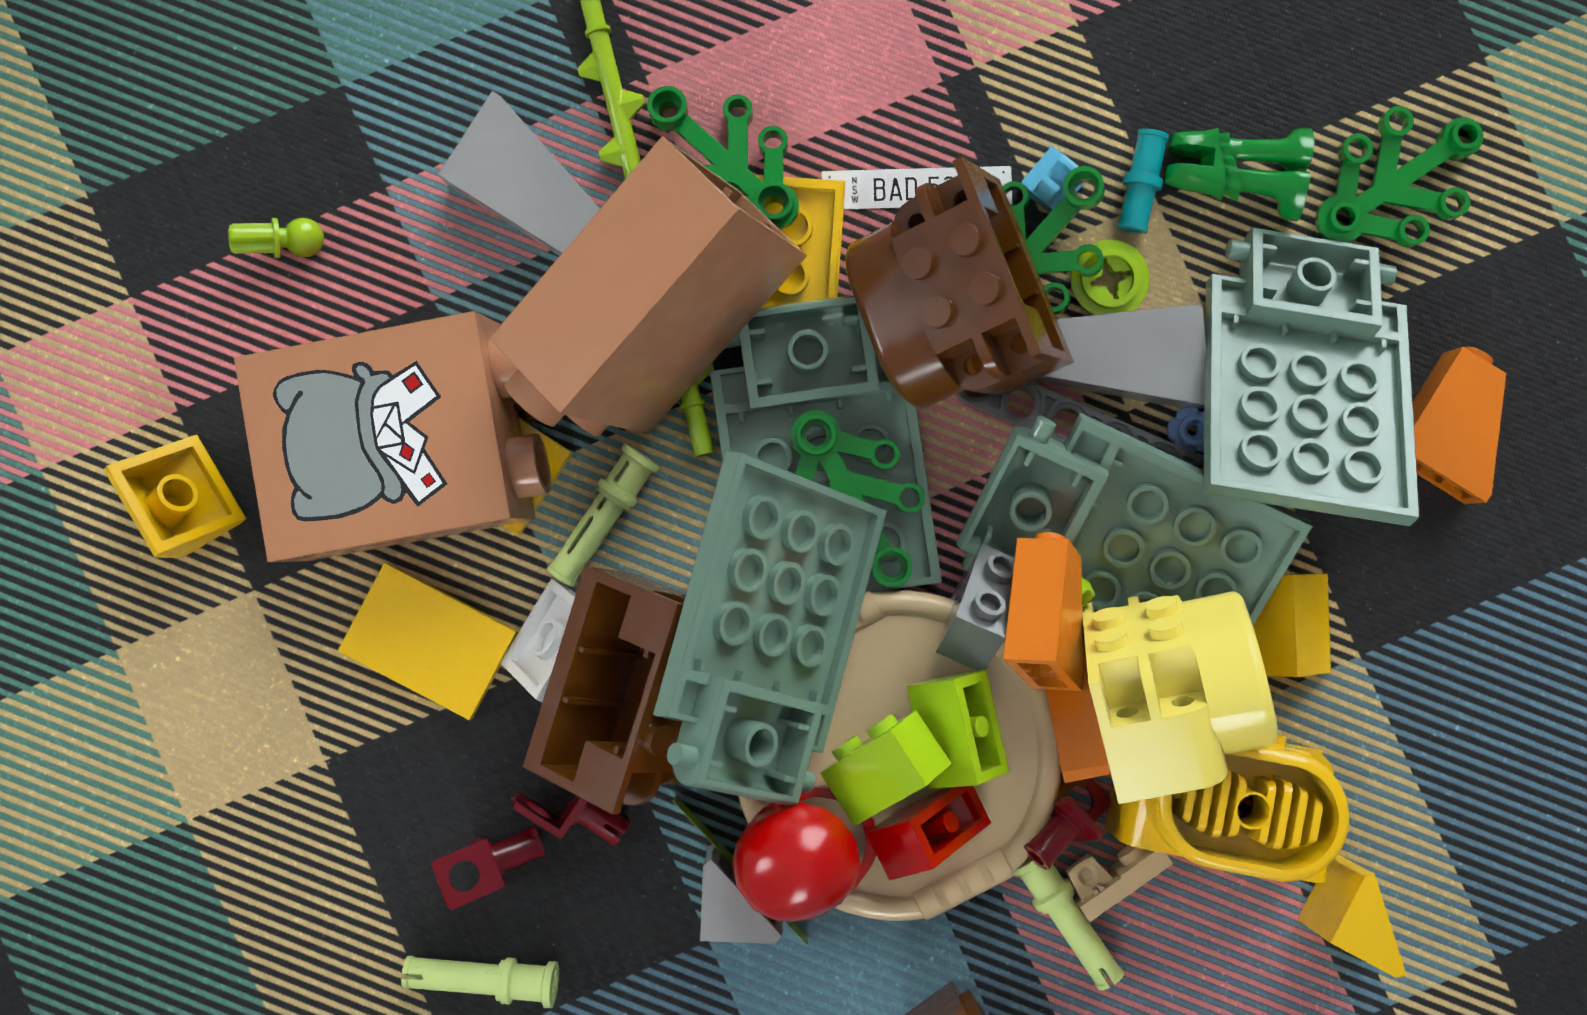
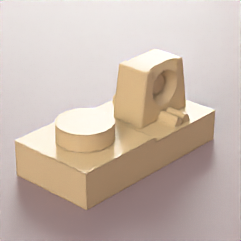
M1127 845L1117 854L1119 860L1110 866L1111 869L1109 871H1106L1088 853L1065 869L1076 891L1073 899L1084 916L1091 922L1170 867L1173 862L1168 855Z

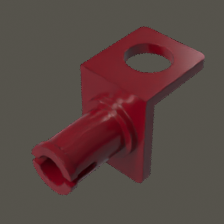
M1092 778L1064 783L1063 780L1060 783L1057 798L1054 802V809L1050 816L1051 819L1029 843L1023 846L1028 853V857L1040 868L1049 870L1052 863L1072 842L1099 840L1104 835V832L1095 821L1111 805V798ZM1075 786L1083 787L1091 796V808L1087 813L1073 798L1067 796L1070 789Z
M519 791L513 797L512 808L561 840L571 825L574 826L579 823L606 840L611 846H615L621 839L618 836L619 832L624 834L630 823V818L624 817L621 814H610L575 794L560 816H557Z
M532 826L528 830L494 844L487 838H474L471 840V845L434 860L431 866L447 908L453 910L505 887L502 879L504 878V872L537 857L541 858L545 856L540 837L534 826ZM459 861H471L478 868V882L468 891H457L450 884V870Z

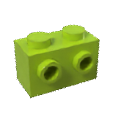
M987 669L937 676L906 686L911 704V712L915 710L918 712L952 763L928 784L929 789L980 785L1010 772Z
M916 710L897 721L893 713L884 717L866 730L870 738L864 742L861 741L858 735L848 739L832 751L836 760L820 772L854 826L926 787L952 764Z

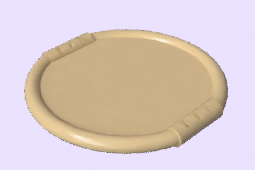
M868 590L865 592L823 753L812 752L807 771L814 774L815 786H828L820 772L836 760L832 754L835 748L855 735H858L862 742L869 739L870 736L866 730L891 713H893L897 721L912 713L906 686L937 676L977 671L936 653L954 600L931 593L910 590L875 592ZM1005 639L988 665L987 673L1010 772L974 786L991 824L933 870L889 881L876 855L872 867L858 886L849 892L842 904L834 908L870 919L887 921L925 919L928 921L1014 877L1013 873L1027 859L1028 853L1023 846L1029 843L1049 822L1052 810L1054 809V802L1060 786L1061 765L1046 689H1032L1003 660ZM929 785L873 815L875 826L896 811L942 788L929 789ZM739 796L748 824L757 812L770 803ZM814 797L801 801V803L823 807L842 819L856 839L861 864L866 846L862 823L854 826L837 800Z

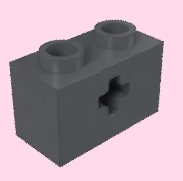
M981 543L960 582L936 653L975 670L987 669L1006 637L1015 557Z

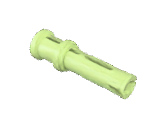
M627 443L622 445L621 450L623 454L607 478L601 477L597 482L598 487L596 490L599 494L575 527L558 555L546 569L551 575L573 587L584 566L593 557L624 509L629 511L636 506L638 501L635 497L651 473H658L661 469L660 465Z
M1027 857L1013 875L1014 877L1020 876L1033 895L1032 904L1035 909L1042 914H1049L1094 981V985L1098 990L1110 988L1106 981V978H1108L1106 973L1113 984H1117L1124 976V970L1117 964L1088 919L1073 899L1075 894L1074 886L1070 879L1062 878L1053 863L1049 870H1044Z
M407 956L403 964L402 974H408V978L403 977L401 985L403 989L413 988L495 995L496 1001L507 1005L511 1004L513 1000L542 1002L543 1008H553L558 990L559 964L556 961H549L546 966L518 964L516 958L509 957L506 960H501L499 964Z

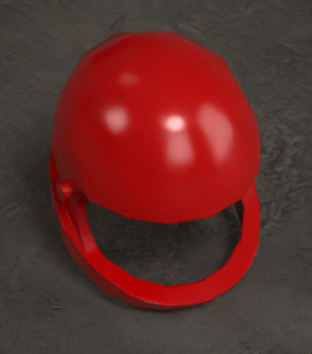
M814 786L813 790L809 793L801 792L799 803L796 805L787 806L770 802L757 812L740 836L732 860L734 877L738 890L754 911L771 919L784 922L813 919L826 914L829 910L842 904L849 892L858 886L872 867L876 853L866 833L875 827L873 817L861 822L866 846L863 860L860 864L856 839L842 819L823 807L801 803L803 800L814 797L837 800L828 786Z

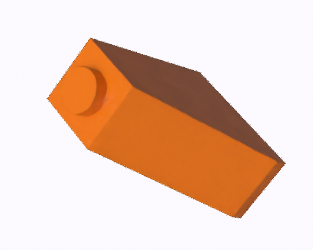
M1460 347L1443 353L1412 402L1417 475L1464 504L1485 503L1492 495L1506 373L1492 365V357L1474 347Z
M1042 532L1036 534L1035 538H1017L1003 660L1032 689L1082 691L1081 555L1069 539L1057 533Z
M1083 641L1082 691L1046 689L1064 783L1111 774L1089 688L1085 641Z

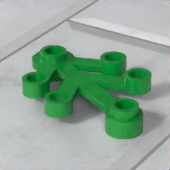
M663 86L651 93L648 98L647 108L651 122L655 127L663 131H675L711 163L704 165L729 184L735 185L780 230L786 229L795 221L799 212L798 198L793 189L783 183V157L788 151V137L782 128L768 126L758 136L759 151L765 158L763 183L748 169V126L753 120V109L751 101L746 96L740 94L732 95L723 104L724 119L728 125L727 150L688 115L687 101L682 91L672 86ZM735 107H743L747 110L741 117H734L730 114V111ZM666 109H675L677 111V114L673 117H661V113ZM770 138H777L782 142L779 147L774 149L766 147L764 143ZM770 203H779L783 206V210L778 214H770L765 208Z
M1403 106L1390 108L1378 121V130L1381 137L1372 186L1357 197L1360 165L1371 157L1373 153L1372 141L1366 135L1356 133L1346 138L1339 145L1338 158L1341 163L1335 196L1325 200L1317 210L1315 222L1318 232L1324 239L1345 243L1352 242L1361 234L1395 240L1400 246L1405 248H1411L1424 242L1429 236L1430 227L1427 220L1422 216L1410 215L1401 221L1368 213L1382 203L1436 213L1438 217L1448 221L1464 215L1470 207V197L1465 190L1453 187L1441 193L1410 187L1409 185L1447 159L1460 161L1478 151L1483 143L1481 126L1475 120L1468 117H1459L1452 120L1440 129L1437 134L1436 144L1397 169L1402 138L1412 129L1414 118L1410 110ZM1390 116L1398 117L1401 120V130H1395L1390 126ZM1459 129H1463L1470 138L1469 144L1463 143L1459 139ZM1350 143L1360 146L1362 150L1361 158L1353 157L1348 149ZM1447 196L1457 200V212L1447 208ZM1338 210L1348 214L1350 218L1348 226L1338 223L1336 219ZM1406 224H1412L1417 228V239H1411L1406 235Z
M1079 166L1067 174L1063 183L1065 196L1027 240L1024 210L1029 205V193L1026 187L1017 181H1011L1003 185L1006 195L1012 190H1019L1023 193L1022 201L1018 205L1011 206L1038 275L1077 271L1082 276L1092 277L1102 270L1104 266L1103 253L1093 244H1085L1072 251L1043 253L1080 210L1092 209L1103 199L1105 193L1104 181L1096 169L1089 166ZM1090 183L1094 187L1093 194L1086 199L1077 197L1075 190L1078 185ZM1087 252H1092L1098 256L1097 264L1090 269H1085L1079 265L1080 257ZM1057 282L1045 285L1046 295L1053 290H1059L1064 294L1062 304L1052 307L1054 314L1057 315L1066 311L1070 305V294L1067 288Z
M820 410L805 412L794 422L791 430V441L794 449L800 454L796 475L813 481L820 462L830 480L828 488L866 502L863 496L892 503L904 513L917 512L924 505L925 493L919 485L915 483L899 485L848 471L838 454L840 452L870 459L872 465L877 469L888 470L894 467L900 458L899 447L892 440L881 439L873 441L841 432L836 419L829 413ZM820 427L824 430L826 439L822 444L812 445L807 441L806 433L810 428ZM881 445L889 446L894 452L893 460L888 464L878 462L875 458L877 447ZM910 488L917 492L919 500L916 506L907 508L901 503L900 495L904 489ZM881 530L871 572L880 584L887 587H898L910 578L913 569L912 560L903 549L891 547ZM887 557H895L900 563V570L895 576H886L881 569L882 562Z

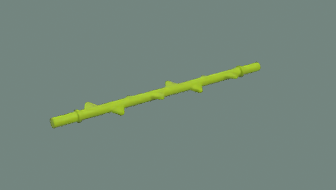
M580 0L587 26L585 35L586 38L590 39L593 52L578 67V73L582 78L601 82L614 133V138L598 152L600 161L622 167L626 179L641 162L631 119L646 104L645 97L642 94L622 89L609 38L611 29L605 22L600 0ZM712 363L681 397L682 404L679 405L680 410H684L695 457L714 453L703 405L706 403L705 399H701L698 385L710 374V371L714 370Z

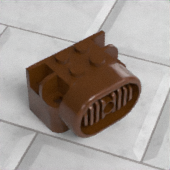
M962 156L952 161L958 174L957 176L936 187L929 183L917 187L916 197L908 200L899 208L893 222L851 243L845 256L848 281L879 362L897 392L909 404L918 408H926L964 390L992 395L1005 394L1074 363L1000 179Z
M584 566L523 763L524 768L610 814H620L623 803L632 806L647 804L655 797L660 784H681L675 777L673 765L669 764L667 760V752L673 743H677L682 722L655 716L653 713L686 594L637 574Z

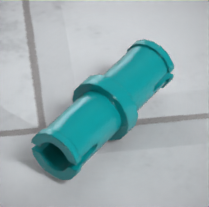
M1155 129L1138 130L1131 168L1129 172L1124 173L1122 184L1126 186L1120 219L1117 223V229L1136 234L1148 233V223L1155 194L1162 190L1164 180L1159 176L1169 134Z

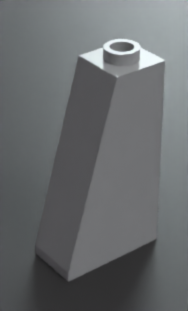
M493 91L438 174L450 188L558 256L564 252L600 210L505 100Z
M1202 304L1057 319L1074 363L1034 380L1035 382L1177 408H1204L1205 355L1207 345Z

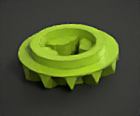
M1102 240L1093 243L1102 251L1105 268L1108 267L1110 274L1119 273V275L1127 273L1128 276L1115 285L1113 297V294L1109 293V289L1106 286H1091L1103 275V270L1092 277H1085L1077 271L1070 272L1071 293L1080 303L1082 310H1086L1094 315L1134 311L1145 299L1150 284L1149 269L1143 256L1134 247L1122 241ZM1092 252L1084 253L1079 259V265L1085 269L1093 268L1098 262V256Z

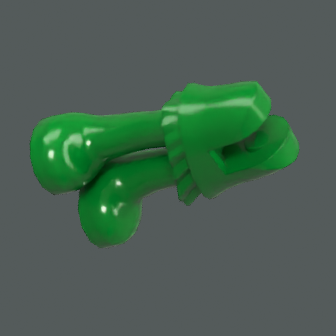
M1218 128L1204 131L1175 132L1170 135L1168 151L1178 156L1199 158L1200 165L1175 163L1166 166L1165 184L1189 192L1210 195L1218 200H1222L1223 195H1227L1238 202L1240 192L1268 196L1277 200L1278 213L1284 220L1297 222L1300 219L1310 183V172L1306 170L1312 161L1314 152V133L1312 128L1292 130L1288 137L1283 139L1231 138L1229 132L1219 133ZM1235 161L1277 164L1283 166L1288 171L1237 168Z

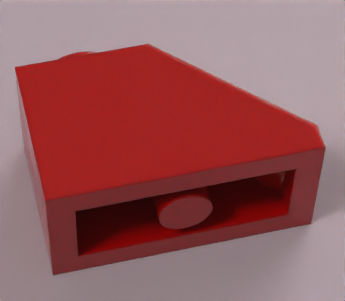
M974 786L942 788L896 811L866 834L890 881L933 870L990 825L991 821Z

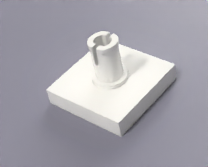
M551 578L501 661V664L540 702H543L576 595L568 586Z

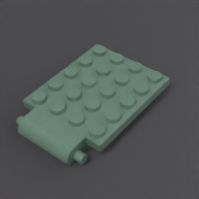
M1251 228L1244 241L1230 239L1226 246L1225 258L1241 261L1239 278L1212 274L1206 282L1205 336L1207 348L1205 355L1204 494L1411 526L1419 518L1407 305L1384 302L1381 299V284L1393 285L1397 276L1396 266L1380 264L1379 248L1284 232Z
M854 295L760 308L725 347L726 349L741 346L744 366L710 371L722 460L726 451L741 452L795 474L800 454L792 445V426L799 416L812 410H820L832 415L838 422L841 432L873 441L881 439L892 440L899 447L900 458L897 464L888 470L877 469L872 465L870 459L838 452L848 471L899 485L915 483L925 493L924 505L914 513H904L895 504L863 496L866 503L886 510L882 531L891 547H898L907 552L913 565L910 578L898 587H887L880 584L873 577L872 572H870L866 591H884L942 582L917 409L897 392L884 372ZM812 427L807 431L806 438L810 444L820 445L825 441L826 434L822 428ZM881 445L875 451V458L882 464H888L893 460L894 452L889 446ZM819 462L813 482L829 487L830 480ZM910 488L904 489L900 495L901 503L907 508L917 505L919 500L917 492ZM887 557L883 560L881 569L886 576H895L900 570V563L895 557Z
M1079 413L1064 444L1050 438L1056 424L1043 416H1037L1031 429L1023 426L1014 427L956 541L960 549L968 552L961 564L966 571L981 543L1015 557L1017 538H1035L1036 534L1042 532L1057 533L1069 539L1081 555L1082 578L1090 582L1095 592L1094 599L1092 600L1094 612L1110 607L1127 606L1128 597L1137 595L1139 602L1142 603L1162 596L1178 595L1182 601L1234 591L1243 597L1252 625H1254L1313 527L1309 519L1278 505L1204 494V470L1082 413ZM1082 617V635L1084 636L1083 617Z
M725 452L653 713L655 716L682 722L677 743H673L667 752V760L669 764L673 765L675 777L681 784L787 806L798 804L801 792L809 793L813 790L815 776L812 772L807 771L812 752L823 753L886 510L741 452Z

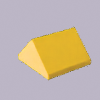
M198 435L115 462L104 468V472L155 558H184L241 524L246 519Z
M1328 574L1283 575L1254 623L1253 628L1267 676L1303 677L1331 673Z
M1338 854L1327 867L1325 883L1315 884L1297 920L1331 944L1395 978L1406 976L1407 974L1375 873Z

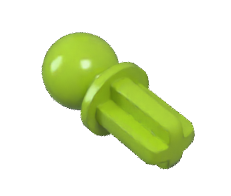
M271 218V223L231 224L228 229L230 250L235 254L273 253L274 258H280V248H287L296 256L311 257L321 250L324 244V233L315 221L308 218L294 219L286 228H279L278 219Z

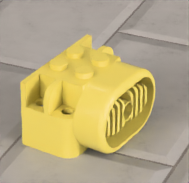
M1231 591L1182 601L1178 595L1162 596L1142 603L1139 602L1137 595L1128 597L1127 606L1110 607L1094 612L1091 601L1082 608L1088 683L1119 804L1214 786L1227 777L1228 768L1225 754L1268 747L1276 743L1278 727L1267 675L1244 599L1239 593Z

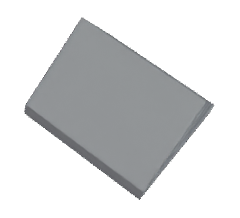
M712 844L708 848L703 864L700 941L775 944L782 937L783 921L766 917L751 908L736 886L732 864Z

